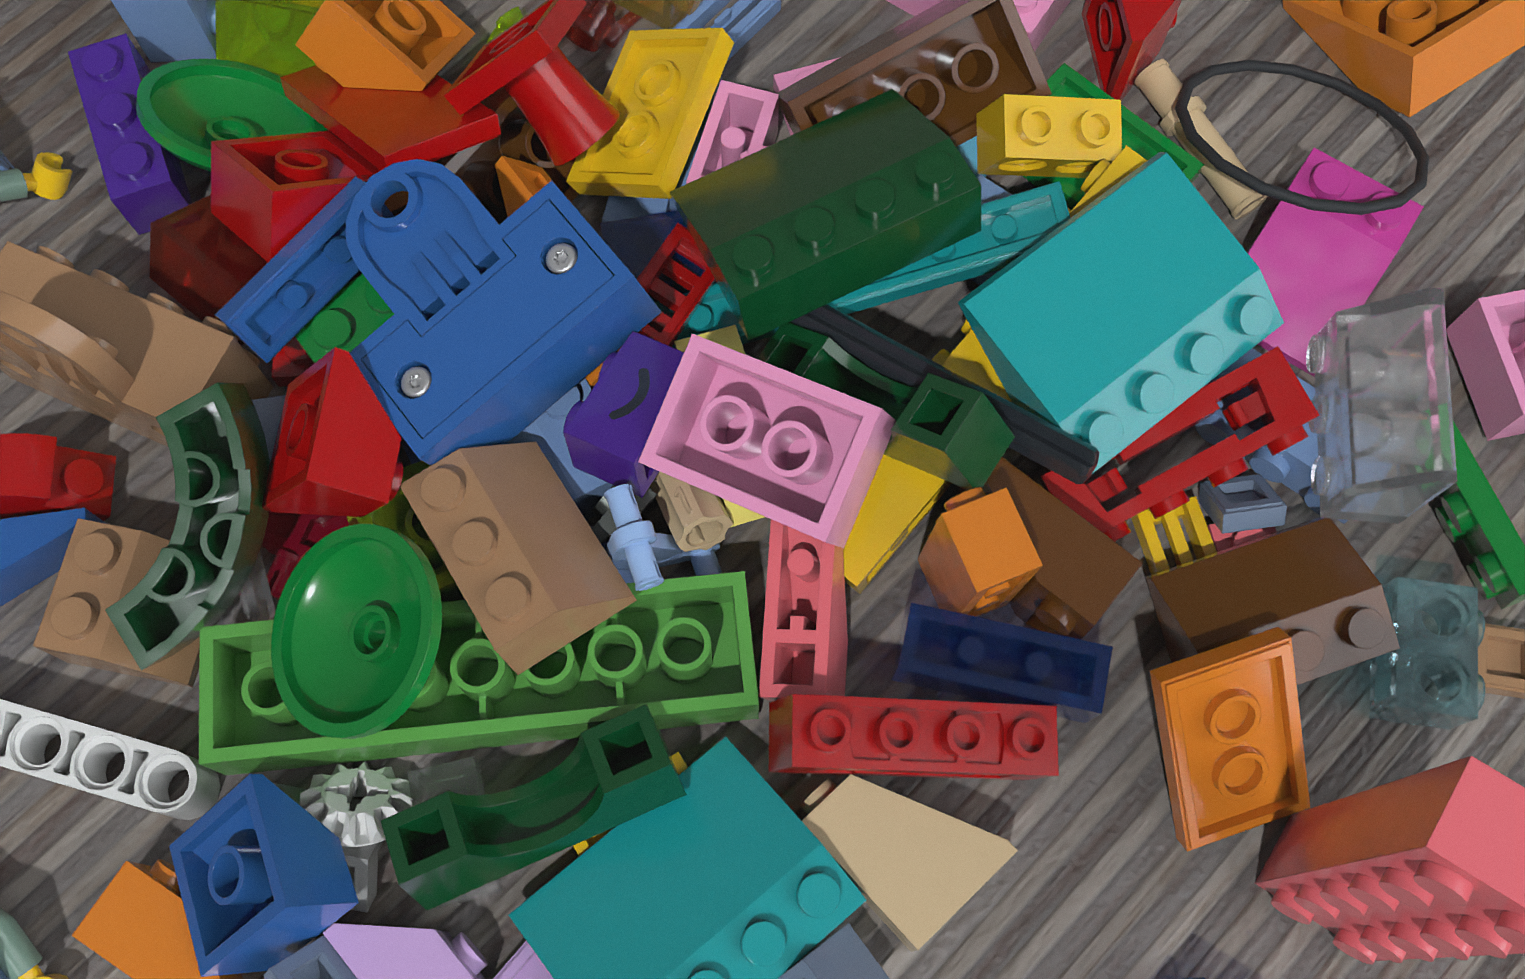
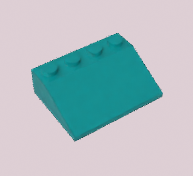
M1159 152L958 301L961 310L1012 403L1096 447L1100 453L1094 472L1284 324L1258 265L1167 152Z
M724 737L679 774L687 795L613 828L508 916L554 979H778L867 900L816 836L730 740Z

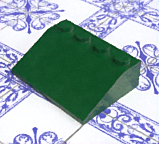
M890 89L670 192L672 201L748 341L981 231L980 182L950 137L894 89Z

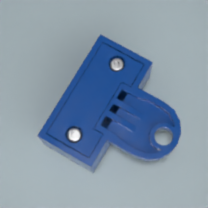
M421 159L397 162L368 179L354 196L346 218V245L356 266L394 313L391 318L349 353L397 431L417 457L429 465H433L459 448L507 444L605 361L610 353L618 350L632 331L638 333L661 313V310L634 275L552 180L499 224L470 188L442 164ZM396 192H408L406 208L395 217L383 218L382 208L388 197Z

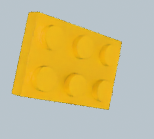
M723 28L630 30L602 95L621 112L620 117L604 136L576 157L566 182L579 194L672 199L670 192L676 189L734 45V41Z

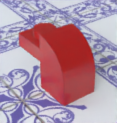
M28 433L0 434V519L30 516L34 513L44 514L86 508L102 521H105L111 516L116 456L56 446L57 437Z

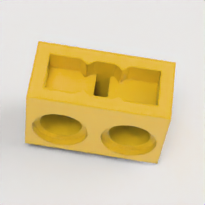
M1004 94L976 114L978 174L1087 178L1092 169L1103 158L1112 163L1122 151L1121 100Z

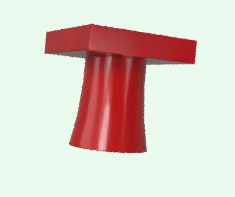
M585 0L545 1L485 44L443 95L461 116L503 87L538 135L554 166L563 165L586 151L611 129L621 114L616 107L585 79L557 46L586 6Z

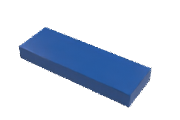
M356 176L215 314L266 363L360 271L346 245V218L354 196L366 183ZM384 204L382 208L383 218L395 217Z

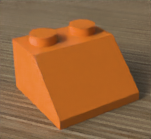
M325 0L295 46L312 59L318 68L333 77L343 87L422 91L471 41L476 33L440 0Z

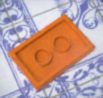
M1275 627L1150 670L1176 839L1187 852L1311 808L1292 639L1281 628Z

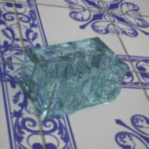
M1396 577L1382 586L1400 649L1371 659L1369 718L1447 730L1478 719V712L1485 698V682L1482 675L1478 674V647L1483 640L1485 632L1484 615L1478 610V588L1404 577ZM1421 611L1430 614L1434 618L1438 626V635L1426 628L1422 621ZM1421 673L1430 677L1435 683L1438 690L1437 700L1428 696L1421 685Z

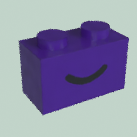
M632 331L618 352L614 351L607 356L600 369L598 382L584 401H578L573 405L564 423L563 434L574 468L614 486L632 485L634 495L641 498L644 496L659 471L638 461L684 352Z

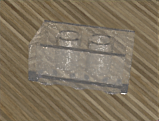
M1426 288L1335 312L1317 335L1314 334L1310 338L1306 352L1307 370L1309 373L1315 374V396L1312 399V403L1320 415L1308 422L1310 431L1317 433L1318 456L1314 460L1311 471V488L1315 495H1320L1321 518L1400 524L1457 482L1443 288Z

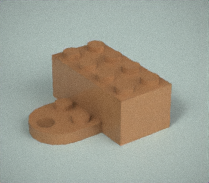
M7 241L1 250L0 370L11 379L167 447L168 444L156 417L217 382L244 383L252 400L267 398L273 389L272 384L258 368L260 360L242 348L238 343L239 338L223 322L207 316L203 319L202 323L184 316L185 312L178 305L155 293H149L143 299L129 293V288L123 282L101 270L93 269L90 275L75 270L73 263L64 256L44 246H38L35 252Z

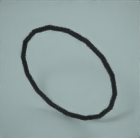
M1243 60L1210 65L1183 83L1175 110L1186 139L1216 169L1259 194L1308 210L1364 215L1402 207L1427 185L1429 155L1413 127L1380 99L1340 78L1294 64ZM1256 71L1291 75L1336 89L1375 110L1404 136L1417 160L1415 181L1397 196L1363 203L1315 199L1265 183L1225 160L1197 133L1187 109L1193 88L1216 75Z

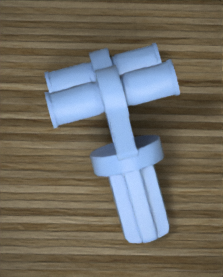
M619 485L604 493L617 530L601 545L626 583H635L636 591L651 589L664 582L659 567L691 560L696 576L722 573L715 554L720 548L719 543L708 550L697 549L684 552L676 544L673 535L655 533L652 522L642 520L632 485Z

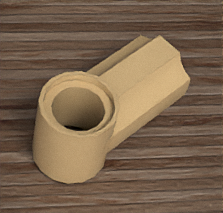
M659 471L650 487L656 494L655 498L678 547L684 552L697 549L708 550L725 540V534L728 528L733 525V522L721 498Z

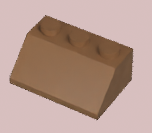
M536 441L459 448L400 485L494 650L517 675L637 601Z

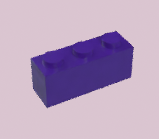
M119 35L68 51L112 203L138 235L195 217L196 213L179 158L168 152L152 138L138 118L136 111L137 90L142 79L151 71L128 35Z

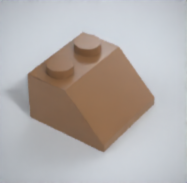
M78 518L33 646L67 663L193 688L199 669L200 637L173 656L141 671L105 609L122 599L141 581L156 561L161 549L167 547L170 540L142 530Z

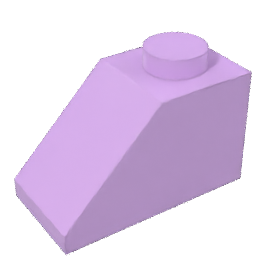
M334 923L323 932L324 936L357 979H485L480 971L488 963L473 942L462 932L453 938L449 932L436 929Z

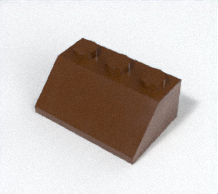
M1321 516L1146 576L1171 663L1279 627L1292 639L1296 684L1299 685L1400 649L1382 584L1330 516Z

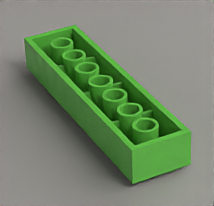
M745 571L664 579L662 584L643 591H636L634 582L626 583L637 601L519 675L494 650L466 600L441 602L442 628L439 648L434 665L423 689L406 712L391 725L375 734L356 739L331 738L314 733L300 724L289 712L277 689L272 668L271 635L274 620L203 627L200 630L199 765L228 776L580 738L581 732L644 704L648 705L659 729L759 719V699Z

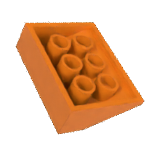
M1283 0V9L1357 88L1380 99L1389 108L1409 118L1525 46V0Z

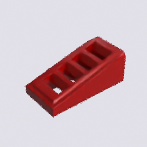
M679 223L676 224L637 278L649 296L675 313L671 318L661 311L658 316L638 333L672 347L674 341L678 339L716 281L689 230ZM674 253H679L705 270L701 277L671 259ZM663 273L689 290V294L687 296L683 295L658 277Z

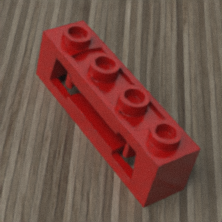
M1277 346L1198 390L1108 462L1116 458L1121 466L1209 418L1220 409L1217 404L1219 401L1247 386L1251 395L1229 405L1222 412L1233 431L1240 429L1261 417L1265 427L1241 440L1237 438L1236 434L1229 436L1134 489L1136 497L1108 512L1101 503L1124 492L1128 488L1117 468L1108 471L1088 484H1075L1053 471L1042 475L1041 482L1049 493L1115 542L1131 533L1126 520L1148 508L1154 519H1157L1190 501L1184 491L1185 488L1206 477L1213 488L1248 470L1249 468L1243 457L1266 445L1272 456L1304 440L1309 436L1302 425L1320 415Z
M790 694L769 702L768 772L995 780H1031L1059 776L1057 706Z

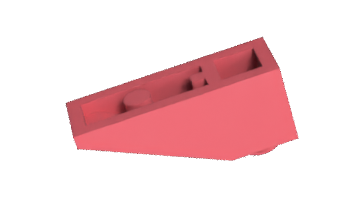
M771 519L759 697L772 702L790 694L845 696L848 633L843 548L823 542Z

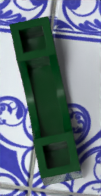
M786 323L777 329L757 358L882 408L896 420L891 429L892 435L884 455L968 490L984 486L1015 438L983 392L930 373L927 374L919 388L897 383L853 358L829 337L791 323Z
M644 704L581 732L577 746L560 765L529 783L506 791L484 795H464L446 791L380 821L398 885L428 911L687 794L658 725L648 705Z

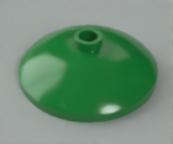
M205 58L171 62L149 72L142 79L137 90V115L142 126L150 136L174 156L208 171H211V141L327 131V128L285 96L280 79L281 76L240 62Z
M364 523L345 526L318 541L302 557L288 578L280 596L273 621L271 635L272 668L277 689L287 709L300 724L310 731L322 736L340 739H356L375 734L391 725L403 715L423 689L434 665L439 648L442 628V604L434 570L426 555L413 540L394 529L376 524Z

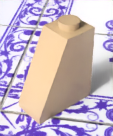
M852 774L839 786L828 778L800 805L808 814L802 822L823 844L866 898L867 905L911 952L918 951L1018 851L1008 840Z

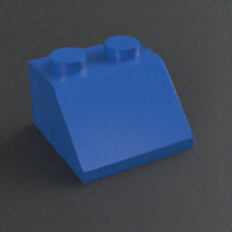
M249 774L169 845L201 977L267 971L270 967L302 949L359 903L339 837L263 774Z

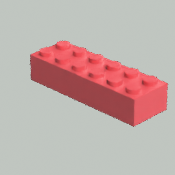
M1469 756L1292 814L1255 884L1274 895L1270 903L1278 911L1303 924L1309 925L1312 920L1335 934L1332 942L1338 949L1366 964L1372 965L1375 960L1402 963L1403 960L1421 959L1433 962L1435 958L1449 957L1468 960L1469 956L1489 955L1505 959L1509 954H1525V787L1477 758Z

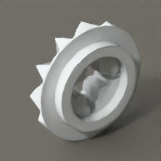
M365 761L359 768L347 769L341 764H337L332 775H313L310 789L300 793V806L339 837L342 846L358 847L386 840L380 820L412 807L413 799L411 798L409 781L395 778L392 767H384L374 771L370 770ZM364 797L361 800V804H357L356 810L350 811L352 798Z

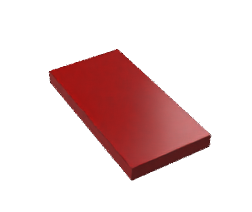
M317 65L280 77L285 96L380 171L393 163L414 159L433 162L498 137L497 135L501 134L497 113L482 103H478L460 116L443 96L452 84L439 75L422 91L347 88L339 84L329 74L323 72Z

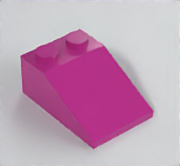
M1316 148L1312 149L1287 187V190L1315 199L1356 203L1394 197L1399 194ZM1279 200L1247 252L1260 268L1284 321V324L1257 345L1268 351L1278 346L1287 362L1316 377L1396 256L1424 206L1409 200L1399 208L1355 215L1313 211Z

